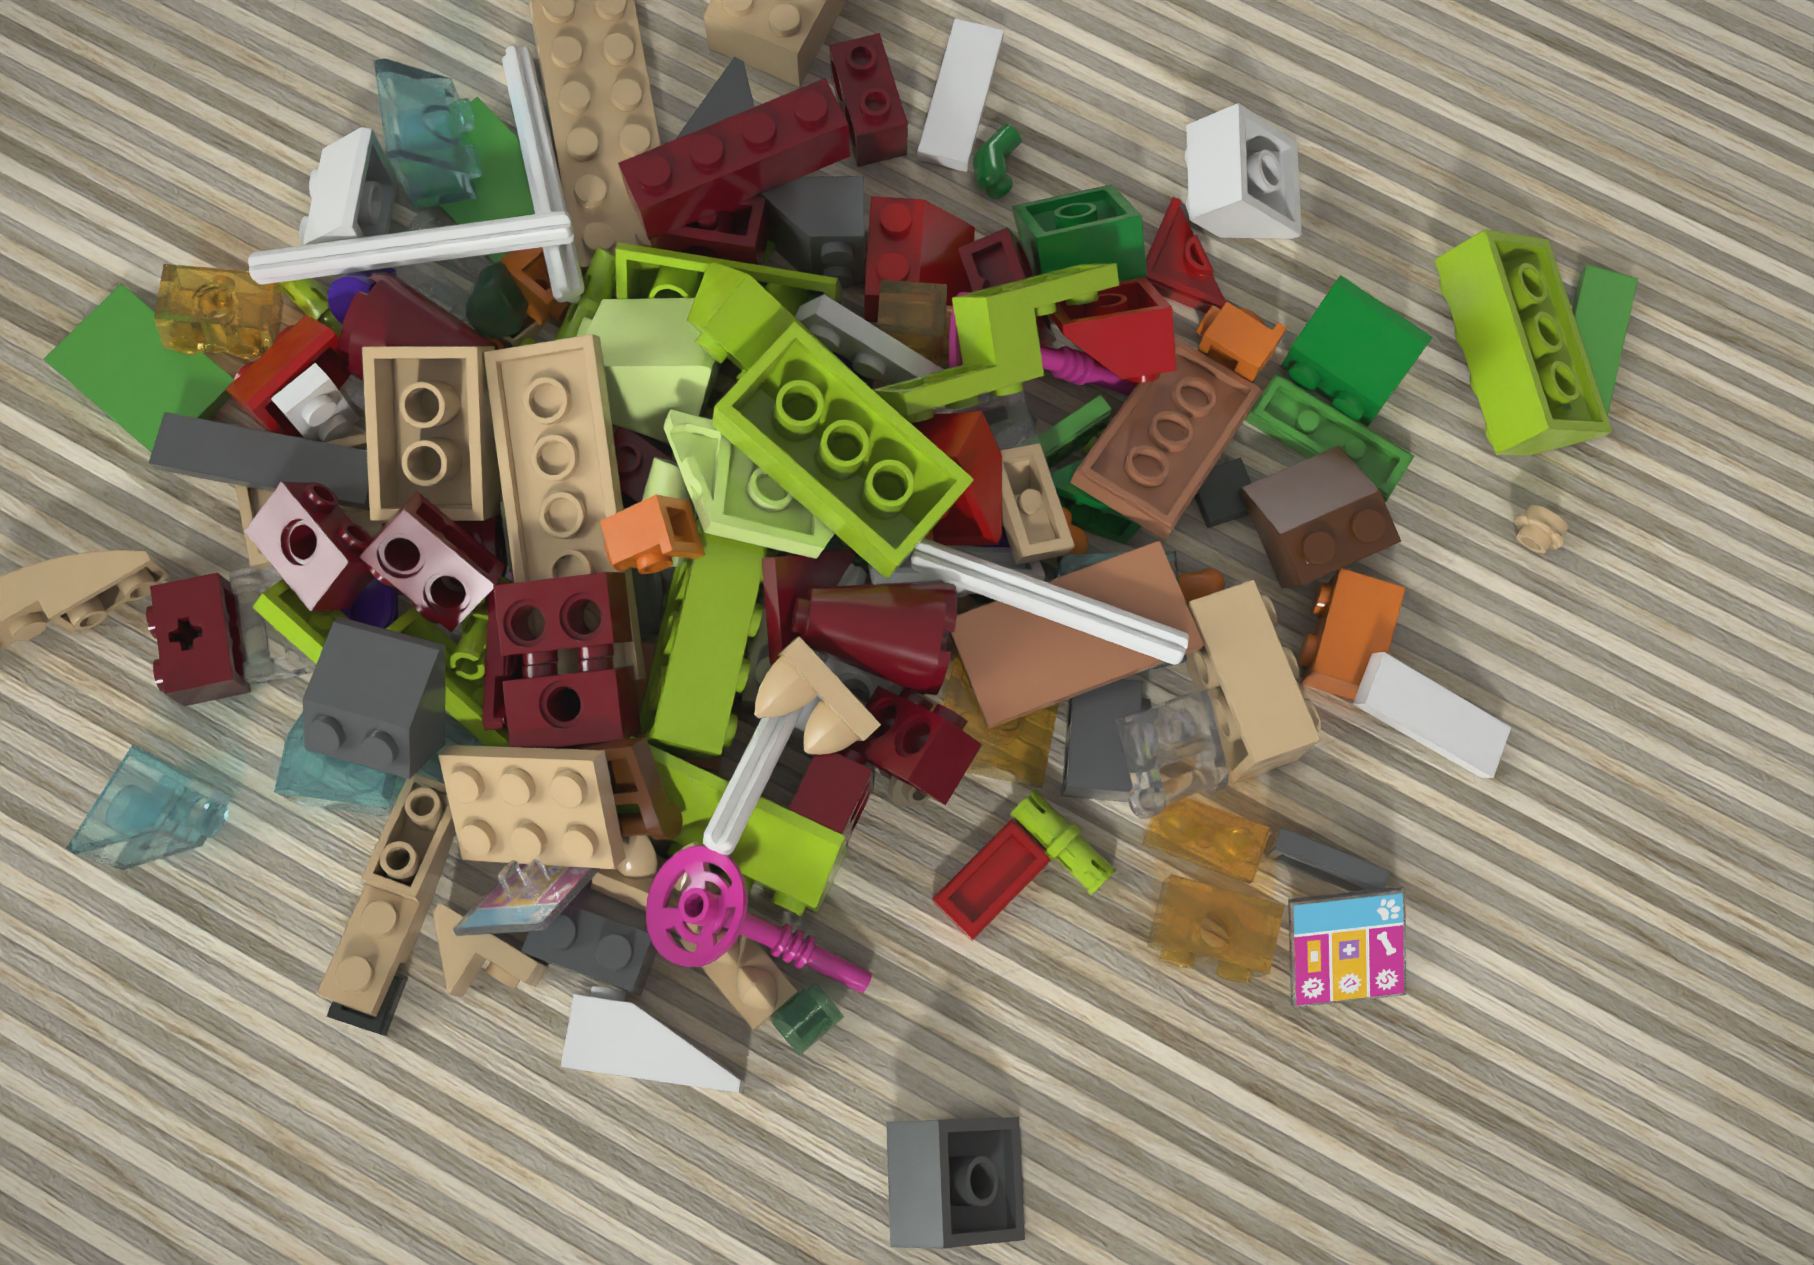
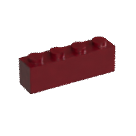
M826 78L621 161L618 165L628 197L648 240H651L850 157L849 124Z

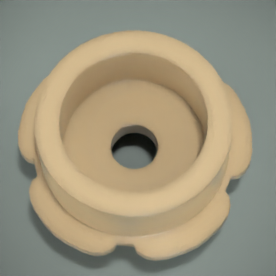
M1530 505L1524 515H1517L1514 518V524L1519 531L1516 538L1528 549L1544 554L1548 549L1556 550L1564 545L1562 537L1567 531L1568 525L1553 511L1539 505Z

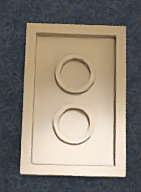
M450 745L438 755L462 860L615 869L626 858L605 750Z

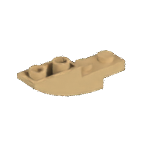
M134 550L93 551L56 557L0 576V650L16 641H25L38 636L46 629L47 623L51 621L71 633L76 630L92 628L100 624L107 617L109 611L127 601L140 600L150 595V586L157 585L171 575L167 568L149 553Z
M415 774L411 779H406L361 877L366 885L316 994L322 998L376 1017L399 964L406 966L431 905L455 834V826L444 783L419 774Z

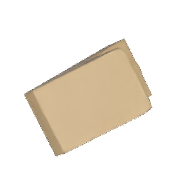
M1040 443L1000 450L1002 454V527H1004L1016 565L1067 555L1075 545Z
M439 902L433 911L446 986L450 995L461 998L486 960L490 961V964L484 972L514 990L520 980L536 987L548 969L546 965L522 953L521 950L493 933L462 934L473 921L456 910Z

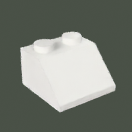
M1239 103L1186 125L1187 148L1185 150V162L1188 167L1186 207L1190 221L1220 238L1294 239L1302 236L1297 141Z
M361 127L322 149L319 168H314L310 175L309 190L312 202L309 216H304L300 223L299 238L301 246L389 233L398 179L372 128Z

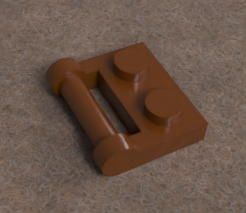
M646 737L555 748L605 750L615 805L638 803L641 811L617 814L621 837L650 835L656 840L674 839L681 833L683 825L682 814L675 804L668 801Z

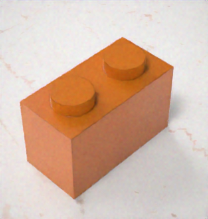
M1344 568L1339 569L1328 583L1320 582L1311 607V613L1319 615L1314 634L1306 633L1297 659L1298 665L1305 666L1300 684L1354 700L1371 654L1378 652L1389 653L1406 587Z

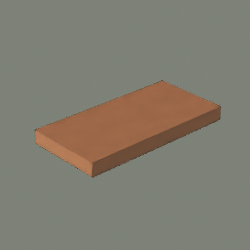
M1174 337L1176 371L1160 373V377L1157 380L1136 385L1076 469L1070 481L1074 486L1165 541L1263 392L1262 388Z
M1160 540L1048 581L1050 584L1186 632L1189 635V644L1185 655L1200 650L1204 646V642ZM994 601L957 615L955 632L948 631L987 730L1165 663V661L1000 601Z

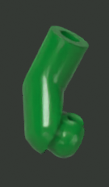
M1003 124L976 152L973 158L976 183L980 189H985L987 195L992 199L1002 198L1013 186L1012 178L1006 174L1005 159L1021 144L1022 139L1016 129L1009 124Z

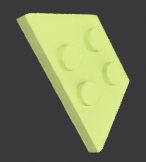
M670 409L664 423V430L704 532L817 559L835 533L712 426L711 419Z

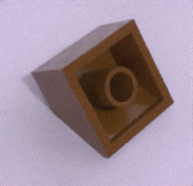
M1340 446L1333 447L1239 488L1281 589L1305 585L1401 542L1380 490Z

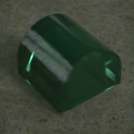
M501 261L484 268L480 272L466 304V316L471 326L482 335L491 338H503L519 332L529 306L528 301L506 265Z
M810 982L771 1016V1022L795 1052L801 1056L840 1022L844 1016L817 983Z

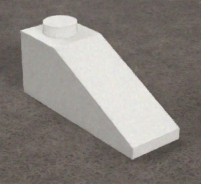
M592 986L590 997L573 995L560 1067L743 1094V1080L640 1006L625 1002L627 991Z

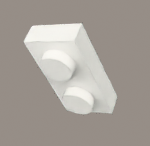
M316 363L271 398L304 439L328 442L345 438L350 432L352 425L359 420V417L331 379Z

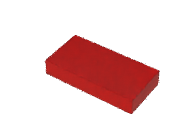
M1011 819L932 898V902L973 941L1051 860L1044 853L1045 850Z

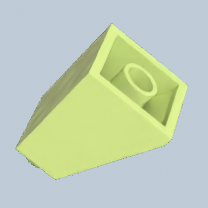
M695 298L602 299L594 318H583L577 337L590 334L600 337L612 424L669 443L664 430V423L670 409L703 417L716 384L721 363L707 354L695 342L701 333L686 321Z

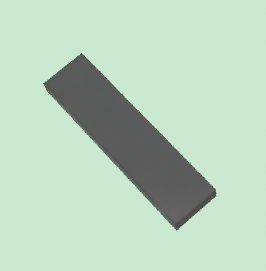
M164 412L149 459V464L156 470L274 492L281 481L317 482L334 492L339 500L338 505L370 511L367 450Z

